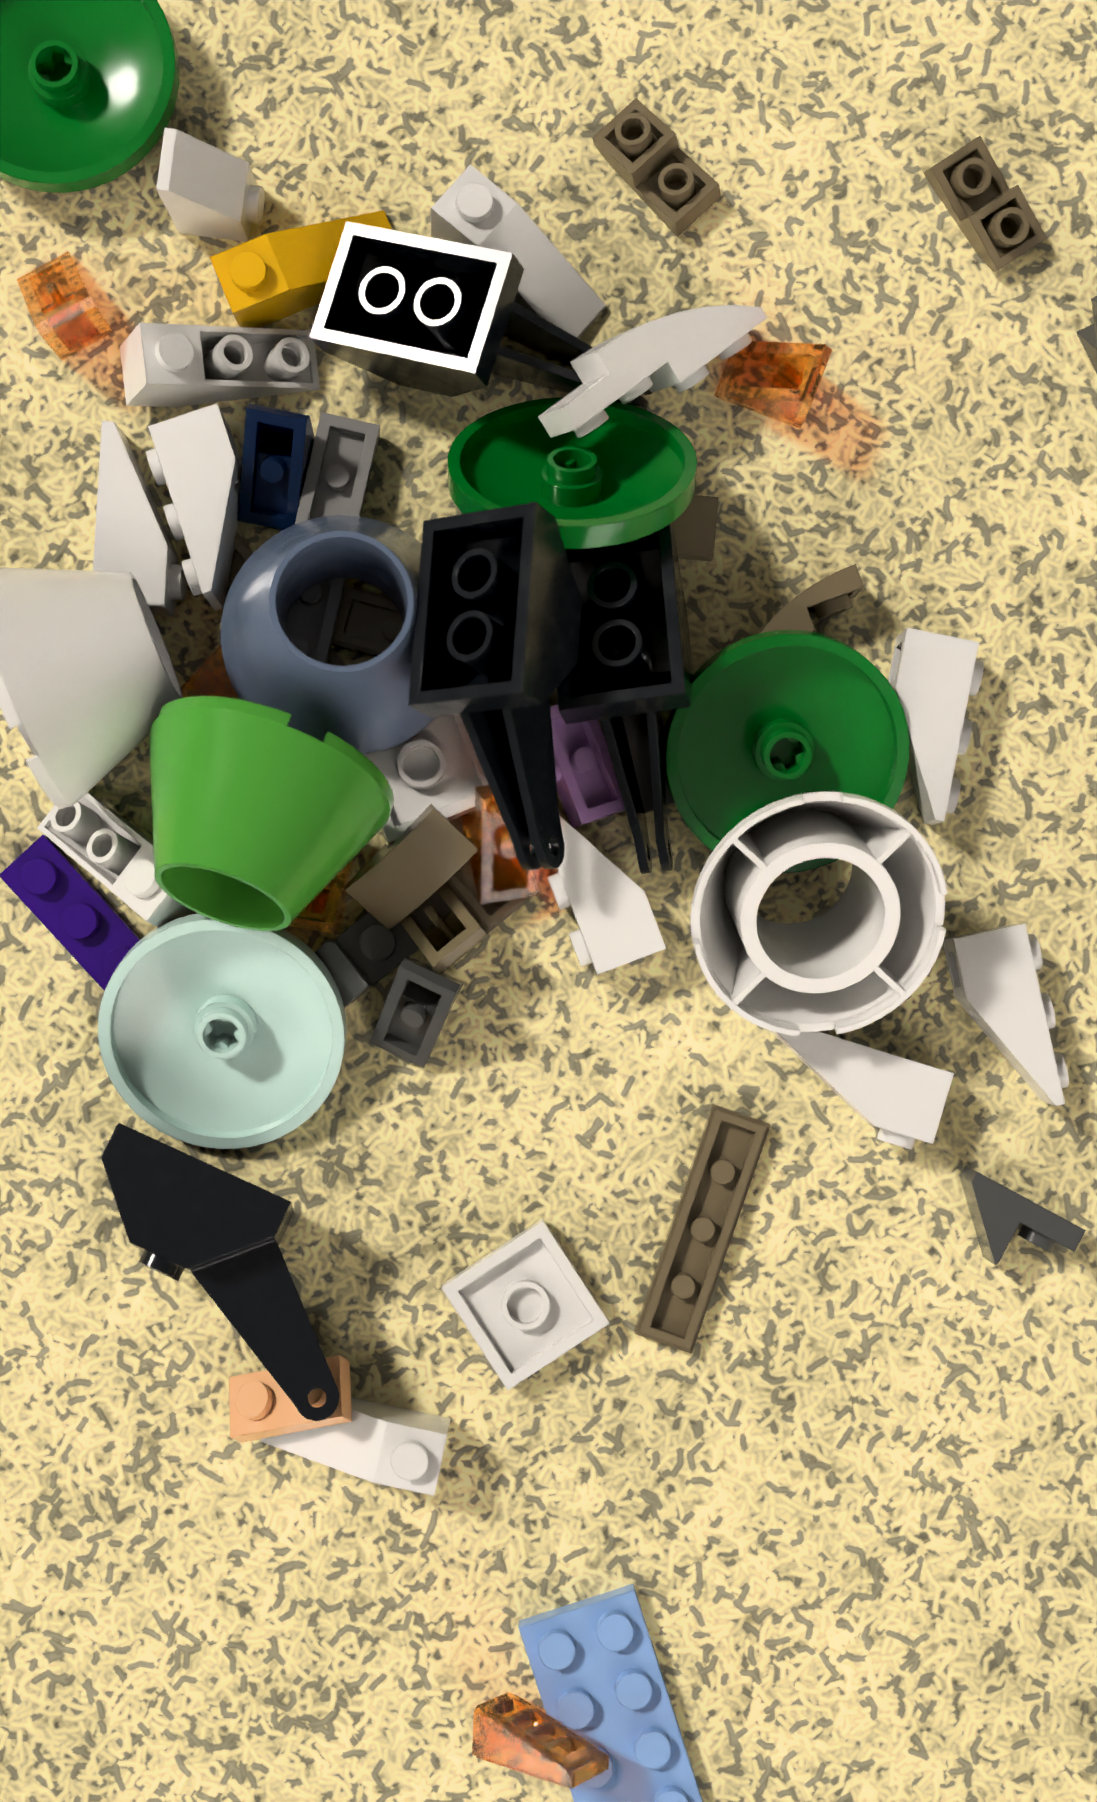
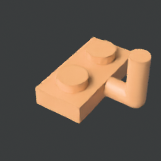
M340 1355L325 1358L338 1388L339 1403L331 1416L320 1421H312L303 1417L268 1370L229 1377L230 1438L242 1443L352 1422L350 1361ZM319 1388L311 1390L308 1395L309 1404L316 1408L323 1406L326 1402L325 1392Z

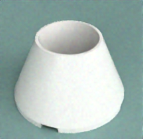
M0 567V709L9 729L17 726L34 756L27 758L26 763L38 784L56 807L63 809L76 804L149 735L150 727L159 716L162 706L173 700L183 698L182 691L157 623L136 578L131 572Z
M820 791L786 797L768 804L739 822L718 843L707 859L699 875L691 904V937L695 954L704 976L718 997L734 1012L751 1023L773 1032L799 1037L800 1032H819L834 1029L837 1034L850 1032L867 1026L895 1010L912 995L929 974L939 955L946 933L943 927L945 894H948L946 881L936 855L924 837L908 820L886 805L870 798L843 792ZM817 858H834L852 863V873L846 890L840 899L822 915L800 923H778L757 915L765 891L788 868L803 861Z

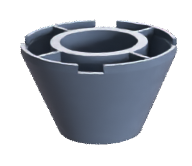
M349 515L324 516L306 520L286 528L263 543L248 558L236 575L228 591L221 619L220 638L222 656L228 677L238 698L292 714L288 726L322 742L329 731L362 754L392 749L424 730L436 717H428L408 706L422 543L403 530L388 523ZM334 578L358 579L374 585L392 600L401 615L403 627L394 642L384 652L371 660L347 666L325 664L303 654L285 635L283 631L284 624L294 602L306 590L320 582Z

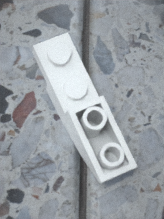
M743 305L706 306L676 312L620 333L592 347L570 362L583 384L539 415L538 418L551 438L570 431H574L577 438H580L608 420L609 417L604 409L617 399L622 404H626L648 389L653 393L675 386L678 392H683L694 386L710 373L706 364L717 355H719L721 360H724L748 346L752 342L748 332L767 319V316L762 307Z

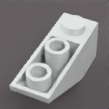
M139 323L120 346L126 406L181 407L319 390L320 384L315 343L309 338L311 330Z
M218 403L148 426L155 448L146 451V456L158 486L167 484L173 502L164 506V512L175 540L185 539L191 558L181 561L190 590L194 596L203 594L216 611L224 608L225 594L234 553V538L239 526V521L237 520L242 462L229 424Z
M906 628L896 637L888 681L898 696L907 721L910 752L908 773L924 824L935 825L945 821L946 813L953 814L958 803L961 781L959 778L953 777L957 754L964 755L970 742L972 720L966 719L965 713L969 695L976 696L979 690L984 662L976 659L979 646L977 641Z
M87 792L76 804L63 809L54 805L37 827L38 830L148 923L160 927L177 918L197 914V912L174 900L157 884L154 876L153 839L90 792Z
M560 816L565 845L564 859L560 867L556 868L558 873L547 878L559 910L571 907L579 927L578 930L568 934L580 966L583 967L592 963L595 973L598 975L666 949L645 891Z
M1012 924L944 939L943 945L956 1000L1042 1102L1054 1106L1064 1105L1062 1088H1067L1069 1085L1068 1071L1061 1053H1054L1049 1029L1055 1028V1012L1049 995L1040 992L1036 970L1042 968L1043 961L1040 945L1035 934H1028L1026 924Z

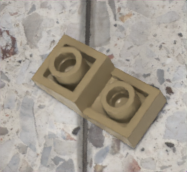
M637 98L592 138L595 147L610 166L677 237L721 197L719 183L678 147L676 133Z
M981 136L970 141L923 172L929 184L973 249L993 272L1003 268L1047 238L1019 185L1009 189Z
M856 564L829 575L797 595L766 624L760 633L775 630L815 632L810 613L815 612L820 621L851 609L850 598L855 597L864 587Z
M430 804L390 847L385 843L344 886V890L389 930L436 892L479 849L441 812Z

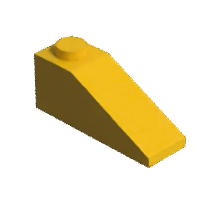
M382 210L267 233L209 257L239 327L261 328L319 304L346 221L392 230L385 211Z

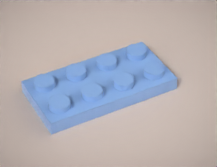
M634 1584L519 1620V1631L574 1802H703Z

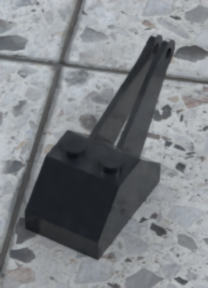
M348 221L345 223L309 336L324 352L397 385L450 397L487 387L491 373L568 394L583 384L577 373L573 370L500 346L503 336L569 367H572L570 364L572 360L592 348L587 343L514 302L524 268L513 253ZM648 389L643 394L649 395L652 394V392L650 391V389ZM638 396L626 404L647 410L649 402L642 396Z
M537 502L424 520L408 706L428 717L460 714L511 838L517 860L525 870H538L541 866L544 869H556L560 867L564 859L565 845L558 809L549 696L578 663L582 600L556 518Z
M669 524L653 534L618 545L587 549H565L582 600L578 663L557 687L558 710L565 724L600 720L634 838L641 874L652 872L651 849L646 816L622 716L647 713L656 844L662 871H671L673 869V859L666 810L662 711L691 707L693 666L688 615L675 535L672 525Z
M118 1122L101 1159L128 1240L143 1252L139 1262L176 1281H179L183 1271L194 1275L293 1402L298 1412L306 1419L312 1421L324 1420L331 1416L339 1403L338 1388L279 1248V1244L294 1214L291 1201ZM316 1388L322 1389L326 1394L325 1404L318 1408L311 1406L308 1402L310 1391Z

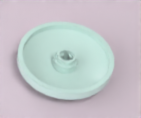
M199 913L177 918L161 925L148 933L130 949L114 971L105 989L98 1016V1040L102 1061L112 1084L125 1103L139 1117L160 1132L177 1140L206 1148L239 1149L253 1147L273 1141L295 1130L307 1121L328 1097L338 1077L346 1046V1015L339 989L325 964L309 946L286 929L277 931L249 930L221 923Z

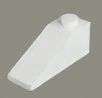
M471 164L431 207V238L514 254L524 268L514 302L578 339L605 309L606 305L521 206Z
M102 421L93 571L131 572L136 578L152 614L175 616L176 601H184L187 591V580L182 564H178V555L127 437L115 422Z
M771 1031L865 1122L880 1128L877 1139L911 1150L915 1139L933 1144L954 1073L821 1032H800L799 1037Z
M351 1397L352 1422L261 1439V1442L372 1483L434 1496L451 1418Z

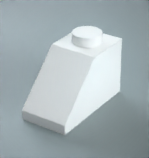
M164 128L156 190L178 233L242 242L249 241L251 224H260L262 221L265 199L263 186H257L249 162L178 129Z

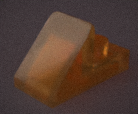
M489 785L475 787V814L463 816L462 826L464 835L479 849L469 860L480 904L539 896L540 868L538 870H525L520 866L511 838Z

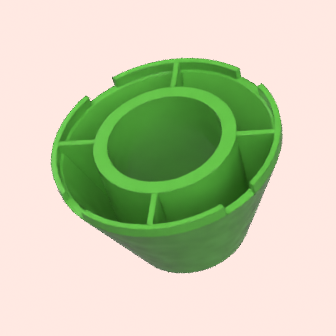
M193 696L168 702L162 706L159 716L153 721L149 730L155 880L160 888L174 900L210 919L256 931L284 929L388 822L394 805V796L390 784L382 772L365 755L328 731L322 742L288 726L292 714L272 707L218 696Z

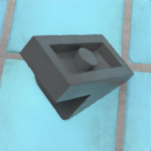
M368 912L339 936L327 940L315 951V954L331 973L339 989L345 1009L397 968L404 958L412 956L419 948L400 922L388 930Z
M411 957L404 958L398 968L370 1043L424 1068L464 982L445 973H438L433 967Z
M967 1166L963 1168L960 1174L978 1242L985 1259L994 1265L999 1263L1020 1223L1023 1225L1017 1235L1051 1253L1057 1242L1075 1252L1086 1230Z

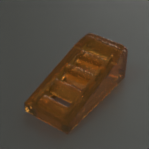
M504 1693L477 1705L474 1710L472 1754L476 1755L477 1758L570 1789L609 1769V1756L515 1694Z

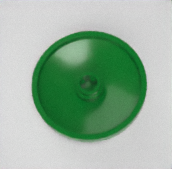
M0 0V178L17 186L48 193L77 192L111 182L128 172L149 154L164 133V128H167L173 114L179 88L178 52L165 14L157 0Z
M564 397L545 398L513 404L490 412L468 425L455 438L448 453V487L450 496L463 514L537 502L556 518L565 549H587L618 545L653 534L680 517L688 508L695 493L697 458L693 445L687 436L664 418L642 408L622 404L621 402H613L604 410L609 417L608 420L580 438H577L574 431L551 438L538 418L539 415Z
M775 630L755 634L725 647L708 659L693 674L691 707L673 709L671 711L665 732L663 750L666 780L673 801L689 829L712 851L730 830L755 811L770 803L803 793L824 791L856 794L875 800L893 810L904 786L910 755L908 726L902 705L889 681L880 670L851 646L835 638L805 630ZM811 859L798 863L782 873L813 870L839 859Z

